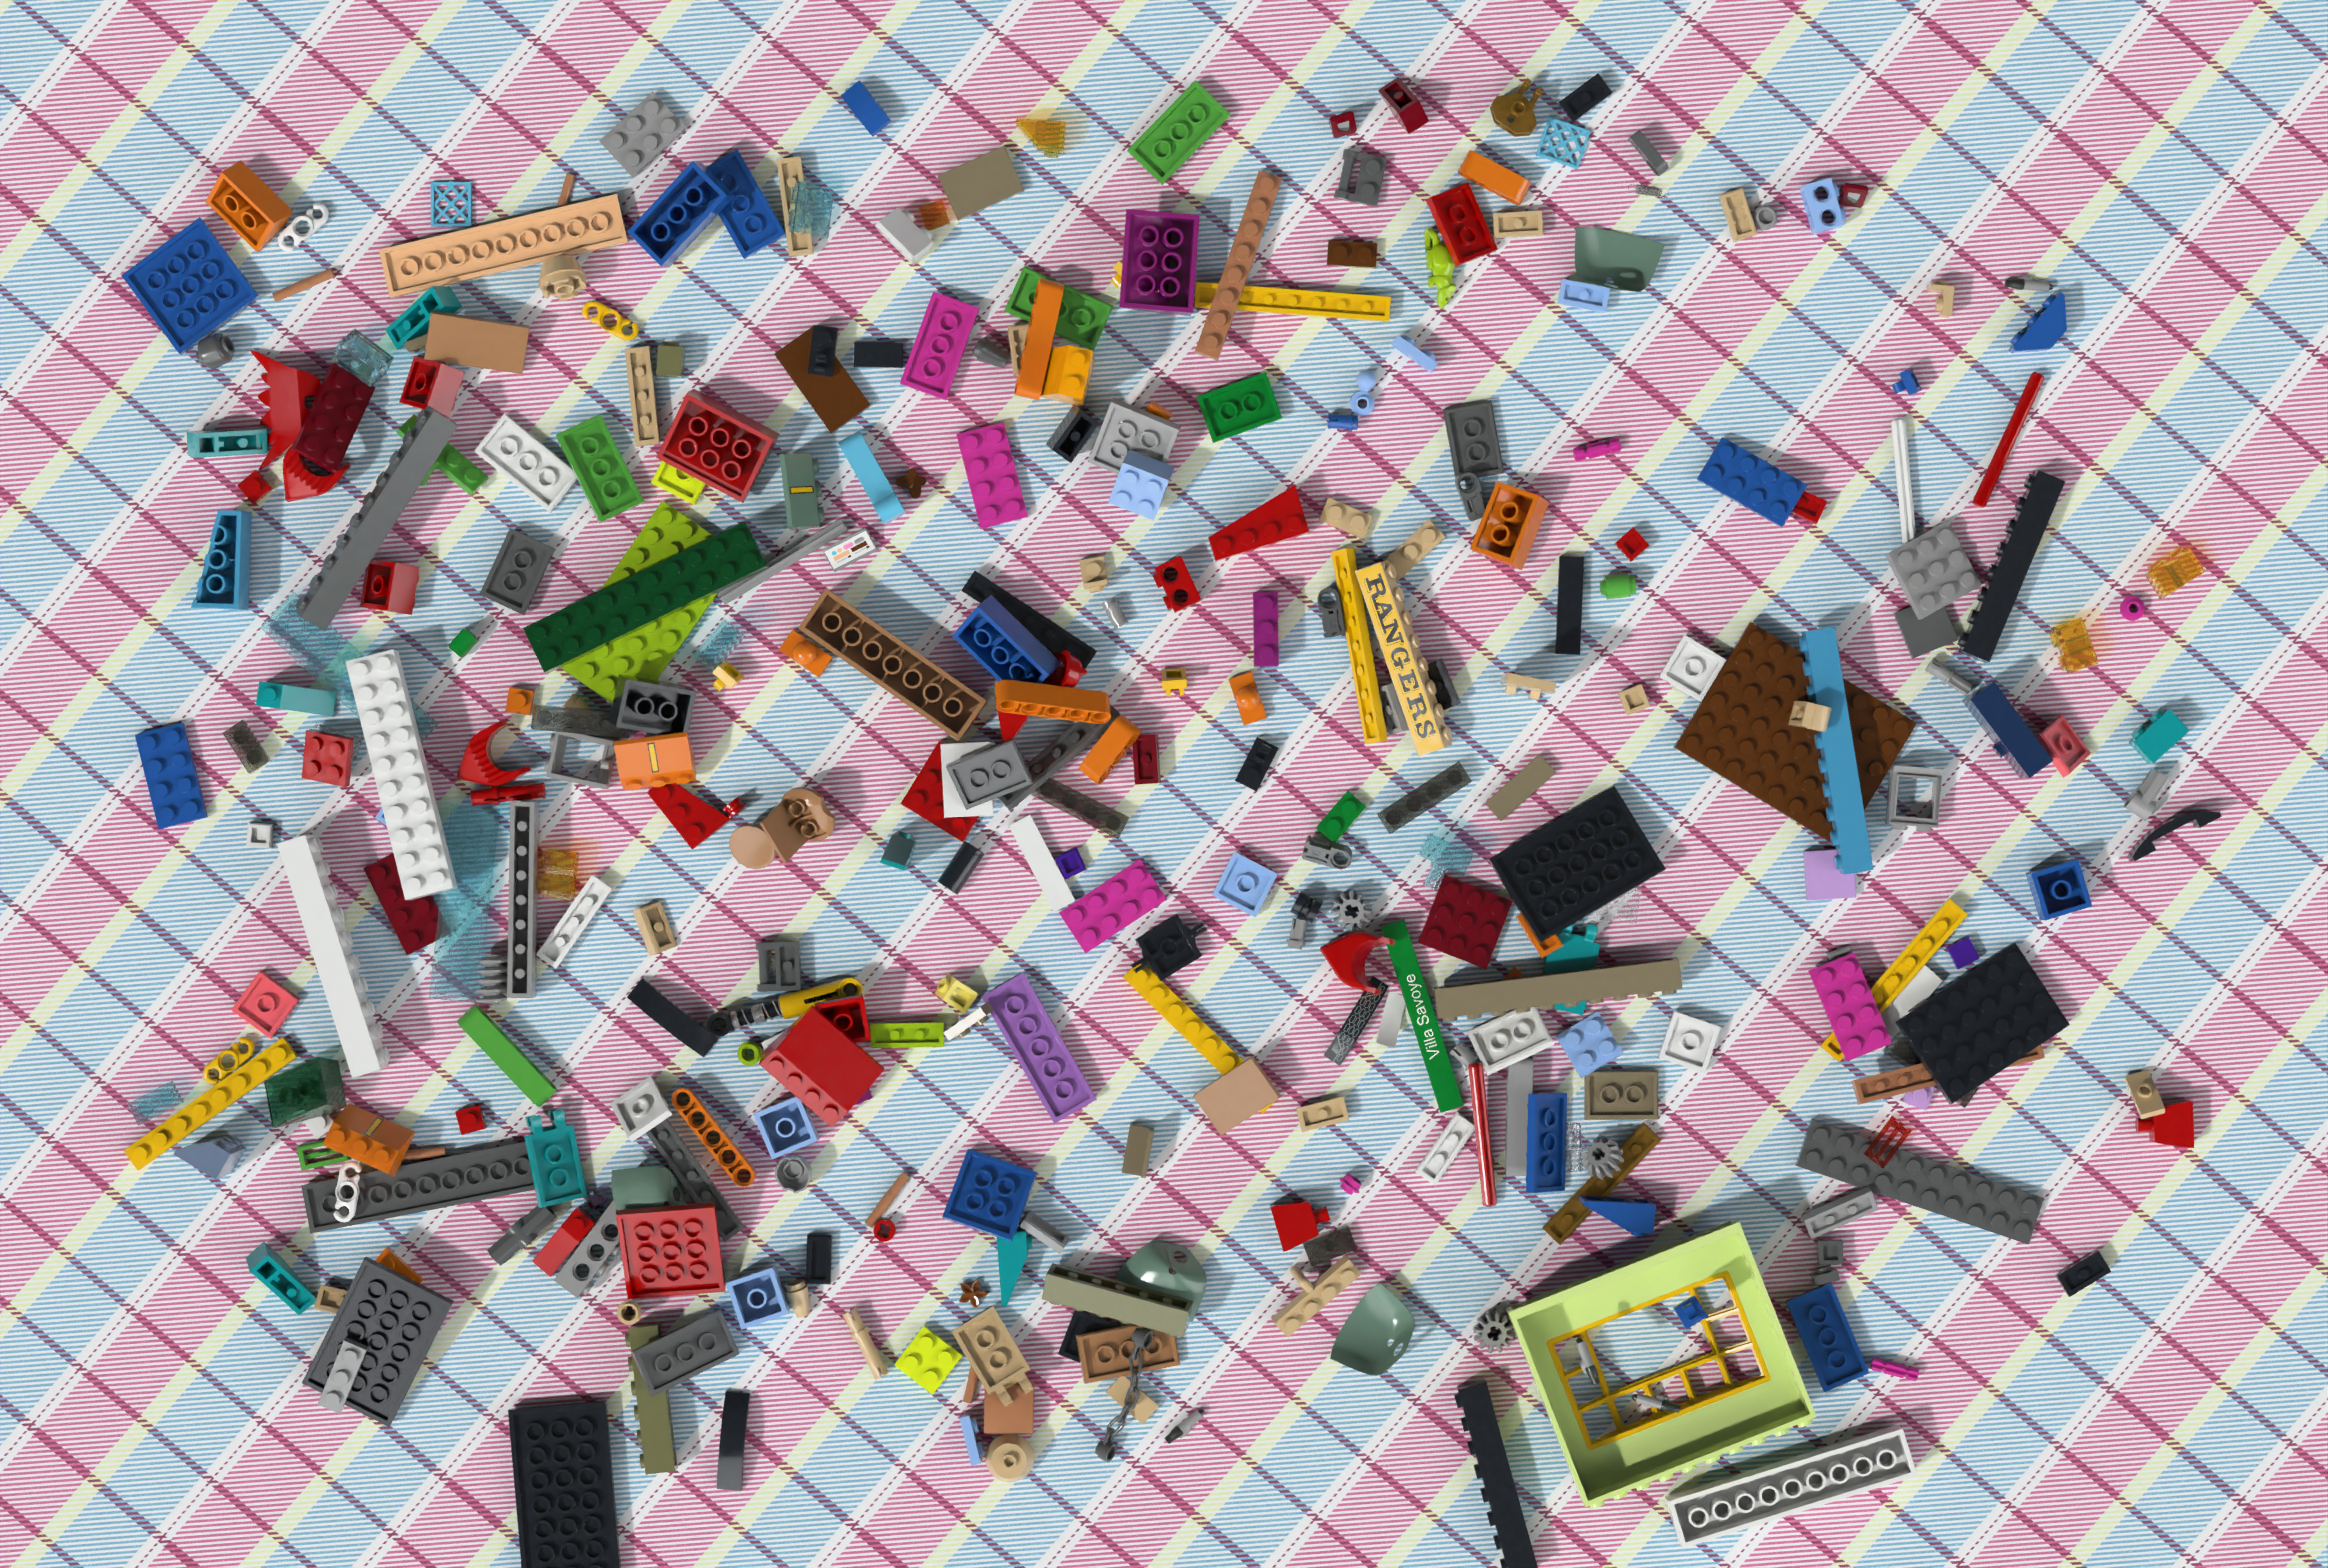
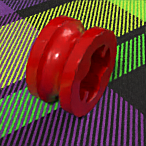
M740 796L723 808L724 812H729L728 817L730 819L747 806L746 803L741 802L742 798Z
M881 1219L875 1224L873 1233L877 1240L886 1242L894 1237L896 1227L891 1220ZM881 1224H885V1227L887 1225L891 1227V1230L888 1232L889 1236L884 1237V1234L881 1236L878 1233L881 1229Z

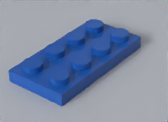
M738 149L706 167L735 196L718 215L744 259L786 236L785 231Z
M1723 437L1697 478L1701 483L1781 528L1785 525L1807 488V484Z
M179 723L135 734L158 829L208 818L185 724Z
M1567 1093L1528 1094L1526 1192L1565 1191Z
M1831 1282L1785 1301L1824 1392L1869 1374Z

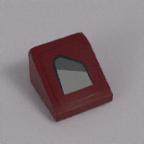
M1353 111L1335 115L1329 119V125L1334 138L1343 137L1357 131Z
M1851 183L1843 184L1840 188L1838 203L1844 206L1861 208L1869 187Z

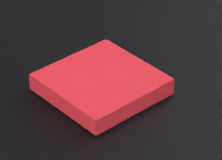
M2062 714L2056 717L2036 736L2053 759L2052 763L2063 778L2069 775L2091 754Z
M260 970L231 1010L272 1039L301 999Z

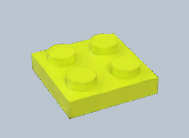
M924 1325L894 1365L933 1395L963 1354Z

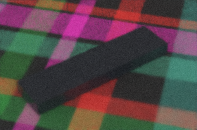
M1559 556L1555 654L1580 655L1584 557Z

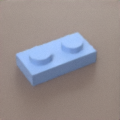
M1562 279L1557 304L1605 313L1610 288Z
M1398 335L1393 341L1392 346L1432 373L1438 364L1435 361L1436 356L1426 349L1423 352L1415 347L1416 342L1410 337L1404 335L1402 338Z
M971 1413L961 1414L960 1422L971 1466L981 1464V1457L985 1456L982 1441L977 1442L975 1434L979 1432L977 1419L972 1418Z

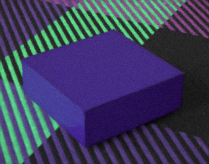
M1077 847L1055 857L1065 880L1087 870Z
M1968 936L1946 947L1956 969H1960L1980 959Z

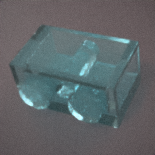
M354 329L339 341L332 359L371 387L387 373L394 357L357 329Z
M724 619L692 656L713 673L718 665L723 663L746 636L728 620Z

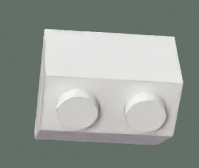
M896 208L880 220L876 227L914 266L934 245L930 240L933 235L924 226L919 229L913 223L916 219L906 209L902 212L899 208Z

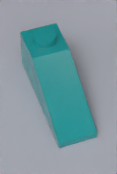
M432 286L385 330L396 349H401L405 347V342L421 337L428 332L431 310L454 314L462 305L450 286Z
M267 429L187 431L188 456L205 458L268 454Z
M259 681L256 705L334 717L337 692Z
M899 831L898 835L892 834L880 863L901 870H907L917 841L912 840L913 835Z
M1024 1229L1016 1230L1012 1242L997 1237L1002 1307L1007 1306L1028 1256V1249H1032V1235H1027V1231Z
M265 1242L246 1257L249 1271L298 1315L302 1314L316 1301L317 1297L281 1256Z

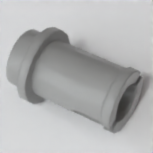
M1115 597L1101 603L1103 606L1102 611L1105 610L1114 626V630L1128 623L1118 605L1120 601H1116Z
M1292 918L1289 940L1286 939V942H1288V947L1302 950L1303 945L1306 944L1304 943V937L1308 921Z
M1461 1042L1450 1052L1466 1067V1071L1469 1064L1481 1063L1478 1055L1472 1054Z

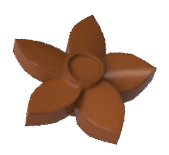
M978 1279L972 1282L971 1287L966 1283H960L961 1289L964 1292L959 1300L961 1303H966L970 1300L972 1306L977 1308L979 1304L978 1298L988 1295L984 1290L979 1289Z

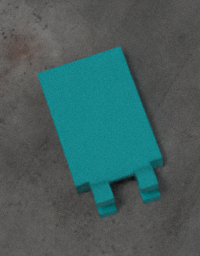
M1587 923L1584 936L1572 934L1573 925L1562 930L1560 934L1557 933L1563 946L1546 956L1542 974L1595 967L1601 945L1594 943L1598 926ZM1579 1001V1005L1573 1007H1565L1564 1003L1555 1004L1554 1009L1583 1016L1586 1001Z
M564 1110L548 1111L552 1125L542 1127L541 1115L525 1117L531 1134L524 1135L538 1207L540 1208L587 1197L573 1125H566Z

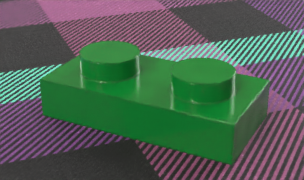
M1347 791L1316 828L1329 840L1336 842L1366 806Z

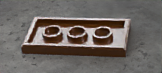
M812 326L774 355L832 434L871 405L836 356L833 377L808 374L813 334Z

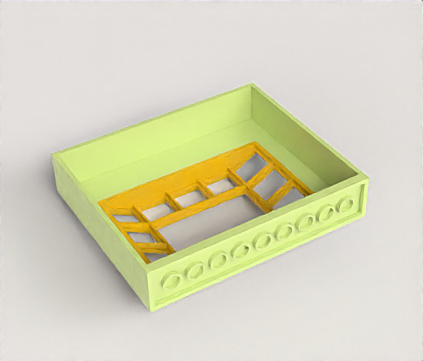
M1735 1219L1506 1308L1571 1476L1585 1507L1590 1506L1591 1509L1600 1507L1605 1504L1604 1500L1613 1497L1614 1500L1623 1498L1628 1495L1627 1491L1636 1488L1637 1491L1646 1489L1651 1486L1650 1482L1659 1479L1660 1482L1669 1480L1674 1477L1673 1473L1682 1470L1683 1473L1692 1471L1697 1468L1696 1464L1706 1461V1464L1715 1462L1720 1459L1719 1455L1729 1452V1455L1738 1453L1743 1450L1742 1446L1752 1443V1446L1761 1444L1766 1441L1765 1437L1775 1434L1776 1437L1789 1432L1788 1428L1798 1425L1799 1428L1812 1423L1813 1418L1817 1417L1742 1226ZM1721 1279L1725 1281L1734 1306L1706 1314L1708 1317L1701 1320L1702 1327L1712 1349L1711 1353L1614 1391L1609 1390L1587 1330L1686 1291L1689 1292L1690 1296L1695 1295L1702 1306L1696 1288ZM1738 1314L1747 1336V1341L1720 1349L1710 1322ZM1577 1334H1580V1337L1586 1342L1593 1363L1596 1366L1600 1380L1599 1385L1603 1393L1601 1396L1580 1406L1577 1405L1568 1380L1582 1373V1367L1579 1365L1565 1372L1555 1349V1344ZM1751 1348L1761 1375L1733 1383L1723 1357ZM1716 1360L1725 1382V1387L1696 1397L1687 1370ZM1677 1374L1680 1375L1689 1400L1679 1404V1413L1660 1411L1659 1408L1650 1406L1653 1413L1651 1416L1628 1425H1623L1614 1402L1615 1398L1641 1388L1644 1390L1645 1395L1654 1397L1650 1387L1651 1384ZM1607 1403L1616 1429L1592 1441L1582 1413Z

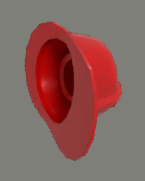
M1068 650L1054 653L1053 655L1061 664L1043 684L1075 688L1080 678L1087 674V670L1082 668L1080 659L1071 655Z

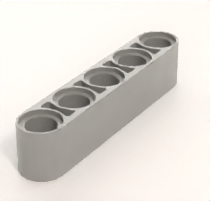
M1529 1056L1507 1067L1505 1175L1526 1176L1528 1094H1533V1056Z

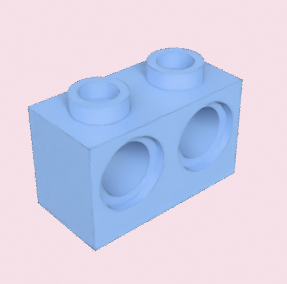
M1832 178L1809 183L1800 188L1812 236L1841 228L1846 220L1845 210L1843 206L1839 207L1837 197L1840 196L1837 183H1833ZM1817 188L1826 191L1827 197L1825 200H1819L1815 196ZM1823 212L1832 214L1833 222L1831 224H1827L1822 220Z

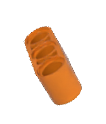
M1471 150L1468 151L1458 170V173L1464 178L1516 205L1522 203L1531 186V182L1524 177Z
M1124 715L1118 716L1083 760L1079 769L1097 785H1100L1136 741L1141 730Z

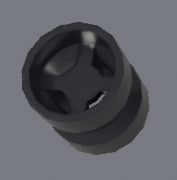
M1301 890L1290 912L1295 915L1301 914L1305 917V920L1312 923L1323 901L1318 898L1312 899L1308 893Z

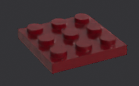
M1444 874L1418 943L1487 969L1513 901Z

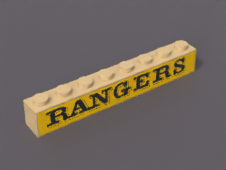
M1388 559L1356 570L1355 573L1418 757L1452 745V733L1449 727L1445 725L1443 707L1437 702L1435 696L1436 687L1434 682L1430 680L1427 672L1428 663L1421 655L1419 637L1413 632L1411 626L1412 617L1410 612L1406 610L1403 602L1405 599L1404 593L1398 587L1395 579L1397 576L1393 564H1390Z

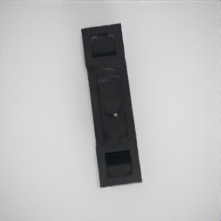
M2201 811L2172 817L2158 824L2142 836L2131 849L2127 858L2129 861H2137L2156 851L2152 841L2189 822H2192L2194 828H2201L2222 816L2220 812Z
M644 978L638 982L627 996L629 1000L650 1018L702 1057L706 1056L719 1039V1037L712 1035L705 1026L695 1021L663 996L658 989Z
M725 1392L718 1456L717 1489L742 1490L750 1393Z

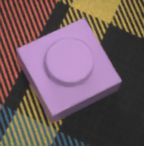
M1928 1087L1905 1093L1902 1102L1927 1111L1935 1088Z

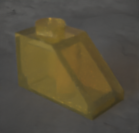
M1016 118L1017 128L1039 153H1044V157L1058 158L1059 154H1064L1065 121Z

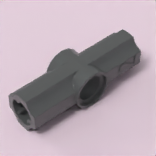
M537 1205L527 1216L520 1218L506 1231V1234L487 1251L493 1260L501 1266L514 1256L518 1250L524 1249L538 1236L537 1234L557 1216L549 1206L540 1208Z

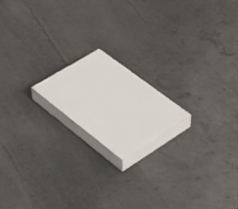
M990 742L941 744L944 818L994 815L993 800L966 810L946 768V765L989 748Z
M1530 1007L1531 1011L1516 1013L1515 1009L1467 1032L1487 1075L1554 1045L1536 1007Z

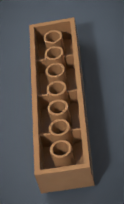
M827 588L798 627L802 632L958 741H961L988 702Z

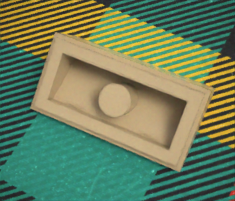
M661 901L633 910L650 956L677 946Z

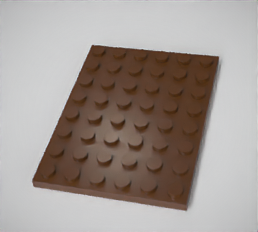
M1749 622L1674 745V748L1831 843L1830 831H1833L1832 821H1828L1826 807H1829L1828 797H1824L1822 783H1825L1824 773L1820 772L1818 764L1821 752L1820 749L1816 748L1814 735L1818 733L1816 730L1788 725L1794 701L1813 703L1807 696V686H1810L1809 677L1805 676L1803 671V662L1806 661L1805 654L1754 623ZM1843 678L1865 810L1917 723Z

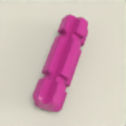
M1618 438L1609 439L1606 443L1605 441L1586 445V448L1582 446L1574 448L1573 456L1576 462L1586 460V457L1592 459L1608 455L1610 451L1611 453L1620 452L1621 444Z
M1873 1357L1870 1369L1873 1371H1883L1884 1374L1900 1378L1905 1377L1911 1381H1916L1919 1375V1369L1916 1367H1906L1904 1364L1889 1360L1884 1361L1877 1357Z

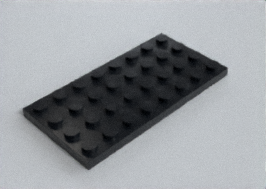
M607 1400L509 1409L508 1417L521 1568H621Z

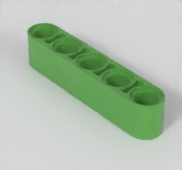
M474 1004L457 1020L460 1027L536 1106L541 1107L557 1091L555 1085L478 1005Z

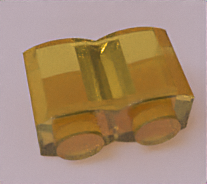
M2180 546L2168 554L2170 558L2165 562L2159 559L2148 566L2150 571L2144 575L2160 599L2165 598L2205 572L2190 547L2182 549Z
M2082 617L2051 628L2052 633L2049 634L2050 641L2054 648L2058 647L2061 656L2058 657V662L2062 671L2066 670L2070 674L2098 664L2095 650Z
M547 849V853H543L541 867L545 868L544 878L540 877L538 883V892H542L541 897L573 901L579 852Z

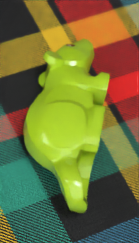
M1426 228L1424 230L1427 270L1431 269L1432 276H1428V287L1436 285L1438 290L1437 304L1440 309H1443L1457 288L1455 284H1452V274L1455 265L1446 245L1441 242L1437 232L1433 228Z

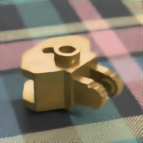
M1528 78L1518 92L1515 91L1513 95L1497 96L1490 106L1494 123L1514 137L1530 136L1537 126L1533 109L1544 89L1541 87L1536 89L1530 101L1523 97V93L1531 85V80ZM1511 117L1514 122H1508L1507 118Z

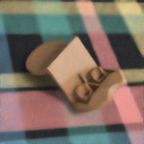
M805 787L792 788L784 794L781 802L760 822V825L749 823L735 829L730 837L729 847L733 857L747 868H765L774 861L777 853L782 862L786 863L807 841H822L829 837L835 827V816L827 809L823 796L815 790Z

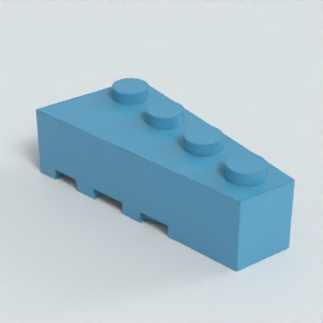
M218 510L210 538V548L208 554L205 555V566L202 576L199 578L197 595L193 599L191 608L248 610L252 512Z

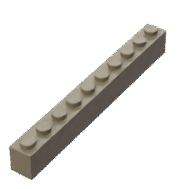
M1677 957L1433 987L1436 1014L1438 1019L1443 1018V1022L1457 1021V1016L1467 1015V1019L1481 1018L1482 1013L1491 1012L1492 1016L1505 1015L1506 1010L1516 1009V1013L1530 1012V1007L1540 1006V1010L1554 1009L1555 1004L1564 1003L1565 1007L1578 1006L1579 1001L1589 1000V1004L1603 1003V998L1613 997V1001L1627 1000L1628 995L1637 994L1638 998L1651 997L1652 992L1662 991V995L1677 993L1676 989H1683L1680 963Z

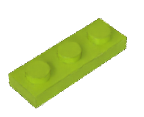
M944 1022L870 1023L871 1048L944 1047Z

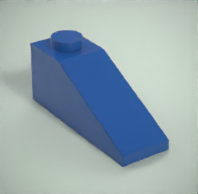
M1579 1195L1578 1200L1584 1206L1631 1232V1235L1645 1236L1646 1233H1653L1656 1204L1651 1199Z

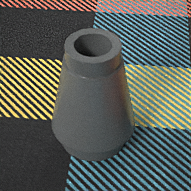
M982 338L978 340L971 354L976 357L977 361L1001 367L1002 369L1010 357L990 340Z

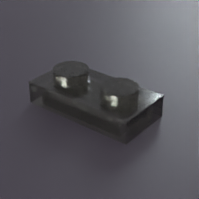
M241 720L222 733L249 774H252L271 761L245 720Z
M1348 1226L1303 1243L1311 1266L1357 1249Z

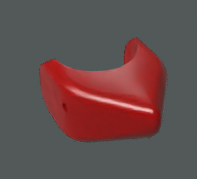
M293 443L283 459L285 500L292 502L329 492L339 483L352 464L348 461L345 462L336 473L331 475L318 474L307 466L304 456L292 450Z
M505 720L485 728L471 738L458 770L457 779L499 786L510 783L531 772L529 766L515 771H506L494 762L491 755L492 740L500 730L507 726Z
M1358 931L1349 933L1321 946L1320 951L1336 976L1344 984L1355 989L1380 995L1381 989L1370 984L1365 975V960L1373 948L1381 944L1394 945L1395 940L1369 932Z

